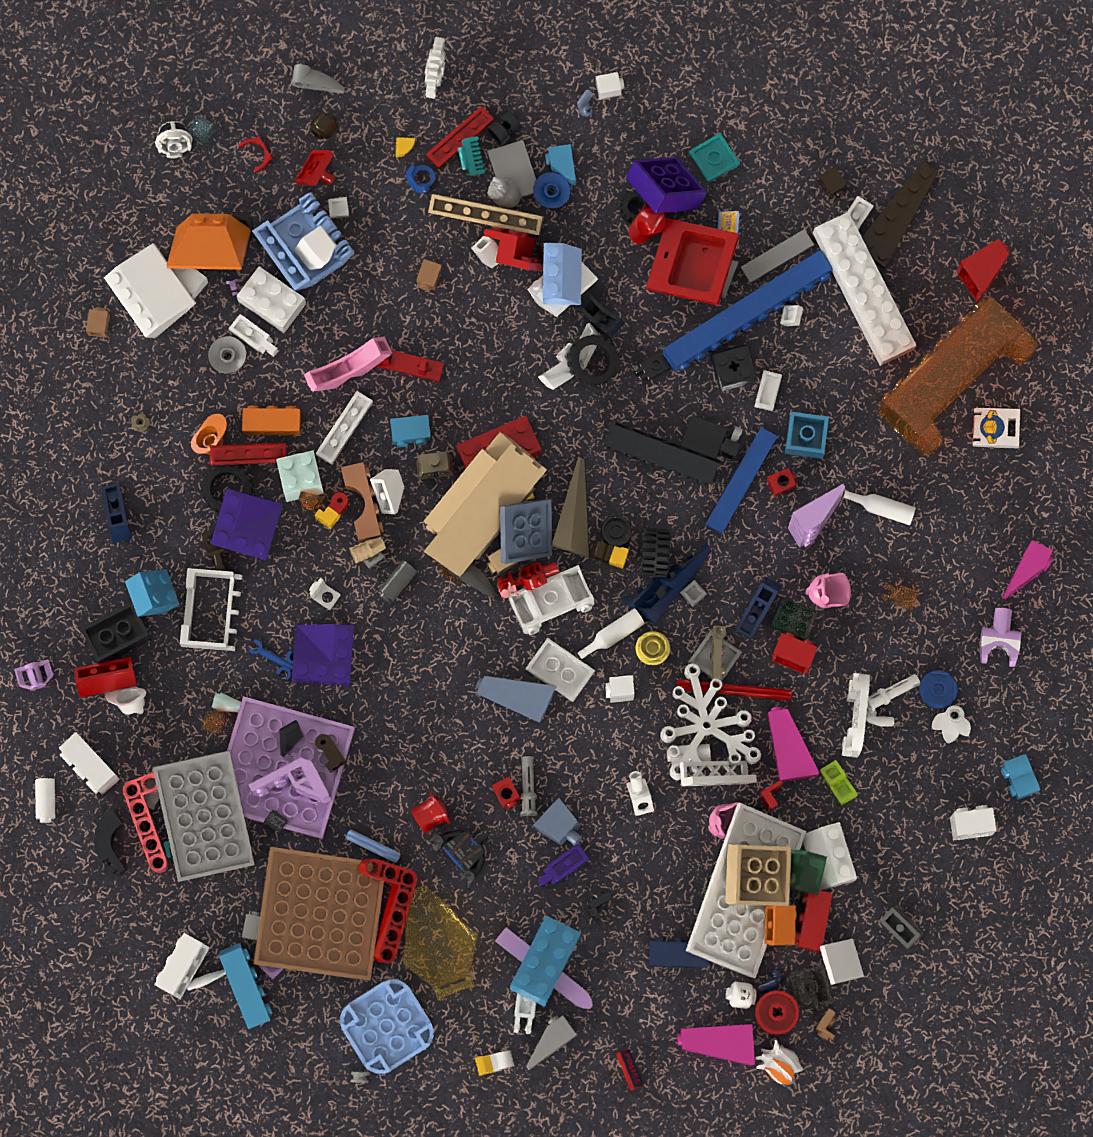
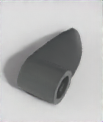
M472 563L460 577L449 569L447 570L451 575L493 599L495 598L496 593L491 583Z

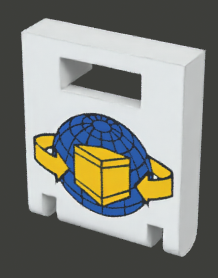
M974 408V413L982 415L974 416L973 439H981V441H973V447L1019 448L1020 409ZM1008 421H1016L1015 437L1008 436Z

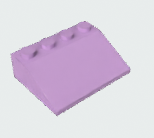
M844 484L793 512L788 530L799 548L802 546L807 548L815 543V539L840 502L845 489Z

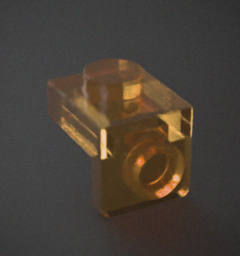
M301 491L299 496L301 506L309 510L318 511L321 509L325 493L315 495Z
M207 710L202 729L221 734L223 726H226L227 717L224 715V712L219 710L211 712Z

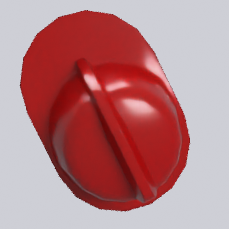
M646 204L629 227V237L632 242L642 244L655 234L660 233L666 224L665 214L655 213Z

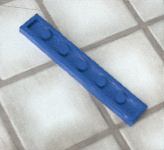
M762 427L760 428L705 526L723 534L778 436Z

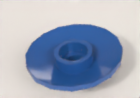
M555 172L545 173L535 181L533 195L541 206L548 209H557L568 201L570 186L562 175ZM553 190L554 195H549L547 191Z

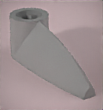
M297 64L294 66L293 86L344 93L345 88L330 76L313 70L307 65Z

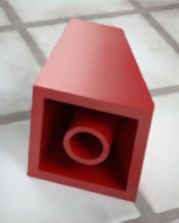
M1000 239L962 260L957 269L958 275L977 303L987 292L1009 256L1007 245L1004 242L1002 243Z

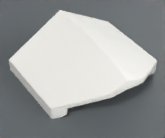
M319 226L304 236L294 251L308 269L312 270L324 267L330 261L337 245L325 229Z

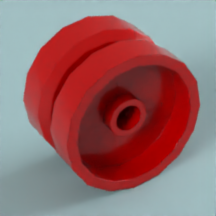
M772 991L760 998L755 1007L754 1016L757 1025L762 1031L769 1035L779 1036L787 1033L795 1026L799 1017V1008L797 1002L788 993ZM778 1010L780 1016L774 1017L773 1011Z

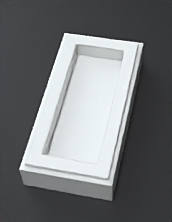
M763 371L754 407L773 412L782 377L781 374Z

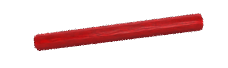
M679 679L677 681V686L682 687L684 691H693L691 680ZM699 681L702 692L707 693L711 682ZM714 682L713 687L718 688L719 684ZM722 683L721 689L715 693L790 701L792 698V690L726 683Z

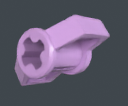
M48 659L14 669L19 687L30 690L46 686L53 678ZM44 666L48 678L45 682L39 668ZM22 672H27L31 686L25 685Z

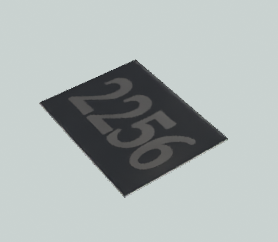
M272 810L264 823L280 833L288 819Z

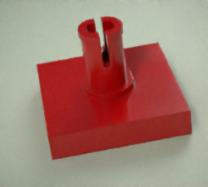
M312 150L294 182L300 186H316L321 179L327 185H330L334 181L335 176L327 171L326 167L334 153L330 150Z

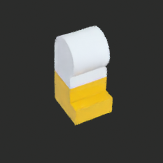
M511 1051L475 1058L479 1076L502 1071V1069L514 1066Z

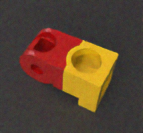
M341 492L335 493L325 511L323 512L319 509L316 512L315 519L331 530L348 507L347 496Z

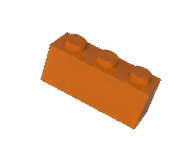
M248 406L243 408V434L301 435V411L296 406H286L285 409H278L277 406H267L266 408Z

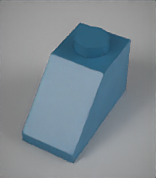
M571 144L548 147V154H545L546 165H550L551 171L562 175L570 185H576Z

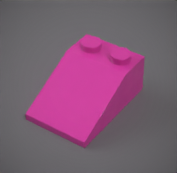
M1032 540L1002 598L1006 600L1040 575L1042 570L1046 571L1053 560V557L1050 556L1053 550Z

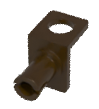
M215 529L203 532L201 535L206 555L212 557L215 570H227L223 557L225 548L210 545L207 541L208 536L214 534Z

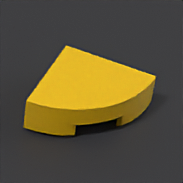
M396 138V157H402L410 152L415 145V138Z

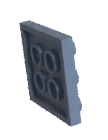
M546 498L500 506L501 563L508 564L552 556L551 499Z

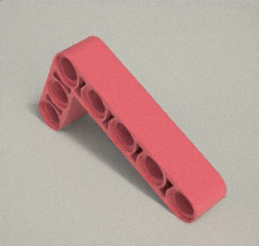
M153 772L127 782L123 787V793L149 866L155 872L163 873L167 870L169 864L145 796L158 792L157 784L152 789L146 787V782L149 779H155ZM131 786H136L138 789L137 793L130 796L128 789ZM143 804L144 811L136 814L134 810L136 805ZM149 822L151 825L150 830L142 832L141 825ZM155 840L157 842L156 849L149 850L147 847L148 843ZM163 859V866L159 869L155 868V860Z

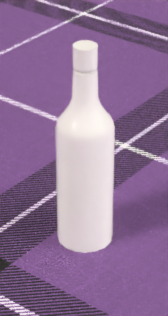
M845 491L843 497L860 503L870 513L907 525L911 524L916 507L877 494L862 496Z
M635 608L599 631L594 641L579 651L578 655L583 659L597 649L611 647L643 626L645 623Z

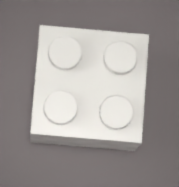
M987 805L977 806L976 809L968 811V808L956 809L950 817L953 840L992 836L996 832L993 808H988Z

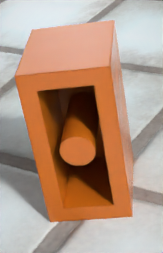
M765 905L764 944L795 945V919L797 917L795 905Z

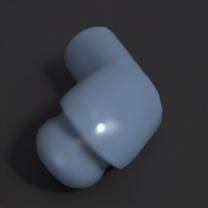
M588 89L585 90L577 102L579 112L584 117L592 114L589 101L594 94Z

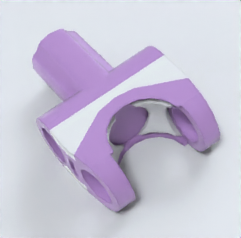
M995 608L993 628L982 627L980 637L981 663L986 664L988 654L998 646L1005 650L1009 656V667H1015L1020 650L1021 632L1010 631L1012 610Z

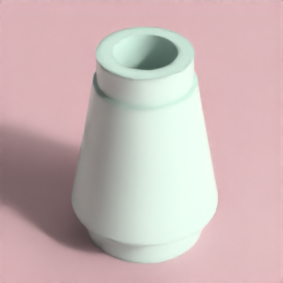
M215 693L211 708L216 709V711L238 713L241 701L224 693Z

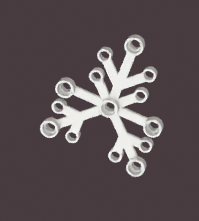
M694 663L686 666L684 675L688 680H691L695 699L686 694L680 686L675 687L672 694L675 699H681L697 709L699 716L690 712L688 706L680 705L677 710L678 716L685 717L693 722L694 725L675 729L671 726H666L660 734L662 741L671 743L677 736L698 732L690 745L681 747L673 745L668 749L667 754L670 758H677L679 755H683L679 763L673 764L670 768V776L675 780L681 779V773L675 772V768H680V763L689 762L690 759L691 762H701L698 757L697 747L704 736L711 734L726 743L729 753L728 760L732 765H737L741 760V756L736 750L745 755V760L749 764H756L761 758L759 749L755 747L749 748L741 743H750L754 740L755 734L752 730H746L743 734L729 736L718 729L734 724L740 727H747L752 719L748 711L743 710L738 712L736 716L715 720L727 704L725 698L718 697L709 715L707 714L706 707L715 693L721 689L722 682L719 679H713L709 690L703 698L698 679L700 668ZM694 668L696 673H690L689 669ZM714 682L719 684L718 688L713 687ZM680 690L682 695H676L675 691ZM718 701H723V702H724V705H723V706H719V705L717 704V702H718ZM681 708L686 709L687 713H686V714L680 713V709H681ZM741 715L747 716V720L743 721ZM708 723L710 728H704L703 724ZM671 731L672 736H667L665 732ZM747 733L751 734V735H752V738H751V739H747V738L745 737V734H747ZM675 749L677 751V754L672 755L670 753V750ZM750 752H755L757 757H751ZM737 756L738 761H732L731 757Z

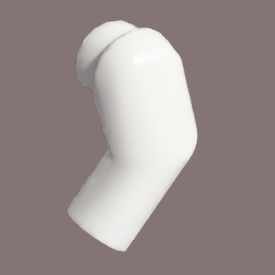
M868 710L866 713V721L877 726L894 725L893 717L876 716V711L870 712Z

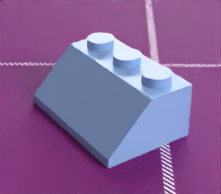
M544 243L543 304L581 305L582 249L564 243Z

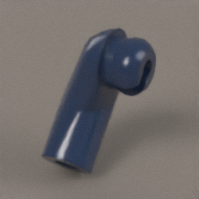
M780 969L771 972L773 979L758 985L761 994L775 989L783 981L784 975L781 974Z

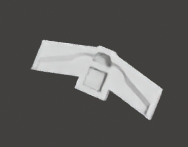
M587 323L580 339L593 334L599 336L600 334L590 323ZM568 343L556 356L560 361L559 364L538 376L552 390L574 377L569 372L570 367L567 366V362H569L567 355L570 352L572 343ZM588 345L582 349L579 355V363L583 370L587 367V363L597 347L596 345Z

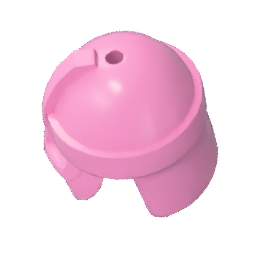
M844 573L822 574L817 576L806 589V595H809L811 601L821 608L845 606L849 603L851 597L850 583Z
M739 802L722 804L713 810L709 818L708 828L714 836L725 839L737 803Z

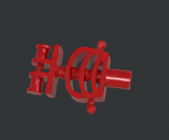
M541 562L524 566L518 573L519 578H515V580L511 572L507 573L508 578L499 577L497 579V587L501 597L508 598L512 592H514L515 596L519 595L517 586L522 585L526 590H533L548 583L546 577L560 573L557 564L553 562L542 567Z

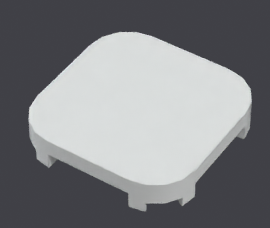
M853 673V680L849 681L847 701L854 702L852 728L847 730V737H844L842 740V756L858 757L862 751L870 675Z

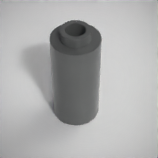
M402 560L380 587L379 596L386 602H394L417 571L410 564Z

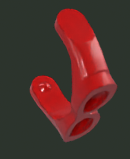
M259 136L247 139L238 145L242 148L247 144L254 143L264 149V162L253 170L255 174L265 169L269 162L273 160Z

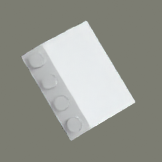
M155 243L127 259L104 277L146 338H156L196 304L174 270L167 268V260Z

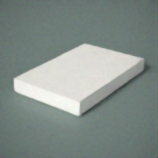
M549 638L546 639L526 667L528 672L544 683L557 686L556 691L574 702L595 672L594 669Z

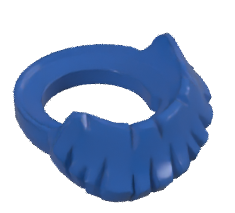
M412 164L406 171L408 184L419 194L429 191L430 186L435 181L434 171L426 165L414 166ZM419 171L429 172L431 180L426 184L417 183L414 177Z

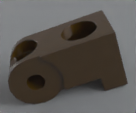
M321 734L316 737V748L329 761L325 766L330 773L346 763V760L328 735Z

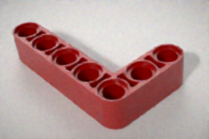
M364 859L359 864V872L363 876L392 885L374 951L375 961L378 963H392L396 958L417 882V875L412 870L381 860ZM369 863L373 865L372 872L368 871ZM387 868H389L391 872L389 878H387L385 875V871ZM405 874H407L408 881L406 884L403 882V876ZM399 893L403 895V900L401 902L398 901ZM394 912H396L398 915L396 921H394L392 918ZM389 931L392 932L391 940L387 938V933ZM384 949L387 951V957L385 959L382 958V952Z

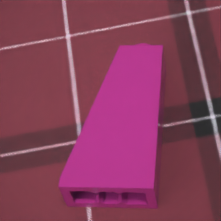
M782 707L771 708L767 717L779 781L787 782L817 777L819 775L818 769L788 709H783Z
M752 1024L681 1029V1033L677 1034L678 1046L682 1045V1050L745 1065H755Z

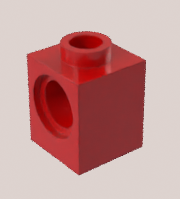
M789 468L767 477V483L774 498L794 490L798 482L794 472L791 473ZM782 478L786 479L788 481V485L781 486L778 483V480Z
M510 777L492 785V789L502 808L507 807L510 809L518 804L517 801L520 800V797ZM504 790H510L512 797L504 799L501 793Z

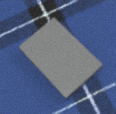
M523 140L487 151L495 177L507 178L513 181L520 189V199L533 195L536 177Z

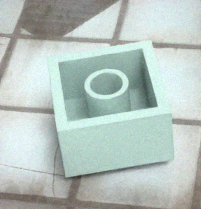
M313 450L276 459L286 502L324 493Z

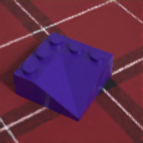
M677 157L634 160L626 176L632 187L637 190L655 213L699 210L707 193Z
M227 488L211 545L267 560L283 504Z
M296 625L292 683L350 686L354 625Z

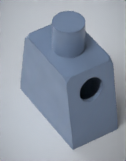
M559 798L534 824L538 832L561 846L567 840L576 846L582 839L576 832L580 826L578 821Z

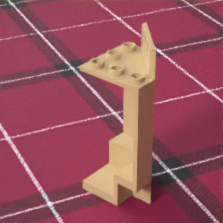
M500 432L486 450L482 449L424 520L427 524L426 528L433 534H437L424 552L460 577L474 559L478 560L501 532L500 506L525 502L535 490L534 485L547 469L510 437Z

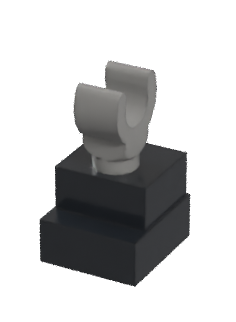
M735 427L731 439L726 438L719 451L720 456L735 461L741 446L737 442L743 429Z

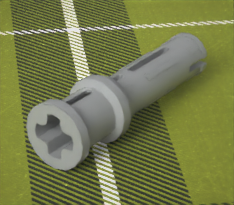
M531 756L521 758L523 793L520 795L522 800L521 816L538 815L535 807L537 795L534 793V757Z

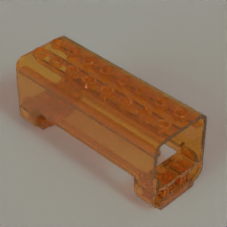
M988 297L985 301L981 300L974 307L975 310L971 315L969 313L965 315L959 327L954 326L949 331L946 340L941 339L935 345L932 353L928 352L921 359L922 362L918 367L916 365L913 366L908 372L906 379L901 378L895 384L893 392L888 391L879 403L881 405L878 411L879 415L919 454L927 459L940 447L944 440L933 421L1001 354L1008 360L1011 359L1014 363L1022 366L1034 354L1038 346L1034 337L991 297Z

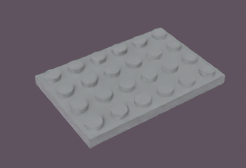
M230 750L153 767L178 882L255 865Z

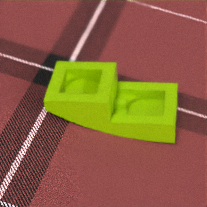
M837 760L820 769L822 776L841 806L858 796Z

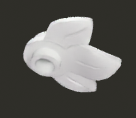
M956 705L947 708L945 713L937 714L932 722V729L942 730L943 738L948 744L955 741L959 734L963 736H969L970 723L964 718L963 709ZM956 712L958 718L953 719L951 713Z

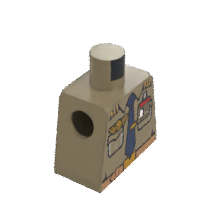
M448 452L421 454L416 461L418 480L454 476L453 461Z

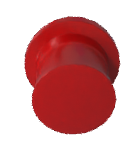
M434 792L429 793L431 798L411 809L413 817L425 834L445 821L447 824L451 823L445 804Z

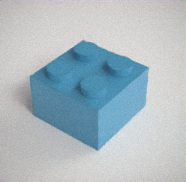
M791 412L785 454L823 459L829 417Z
M167 569L139 572L125 581L138 617L164 614L180 605Z

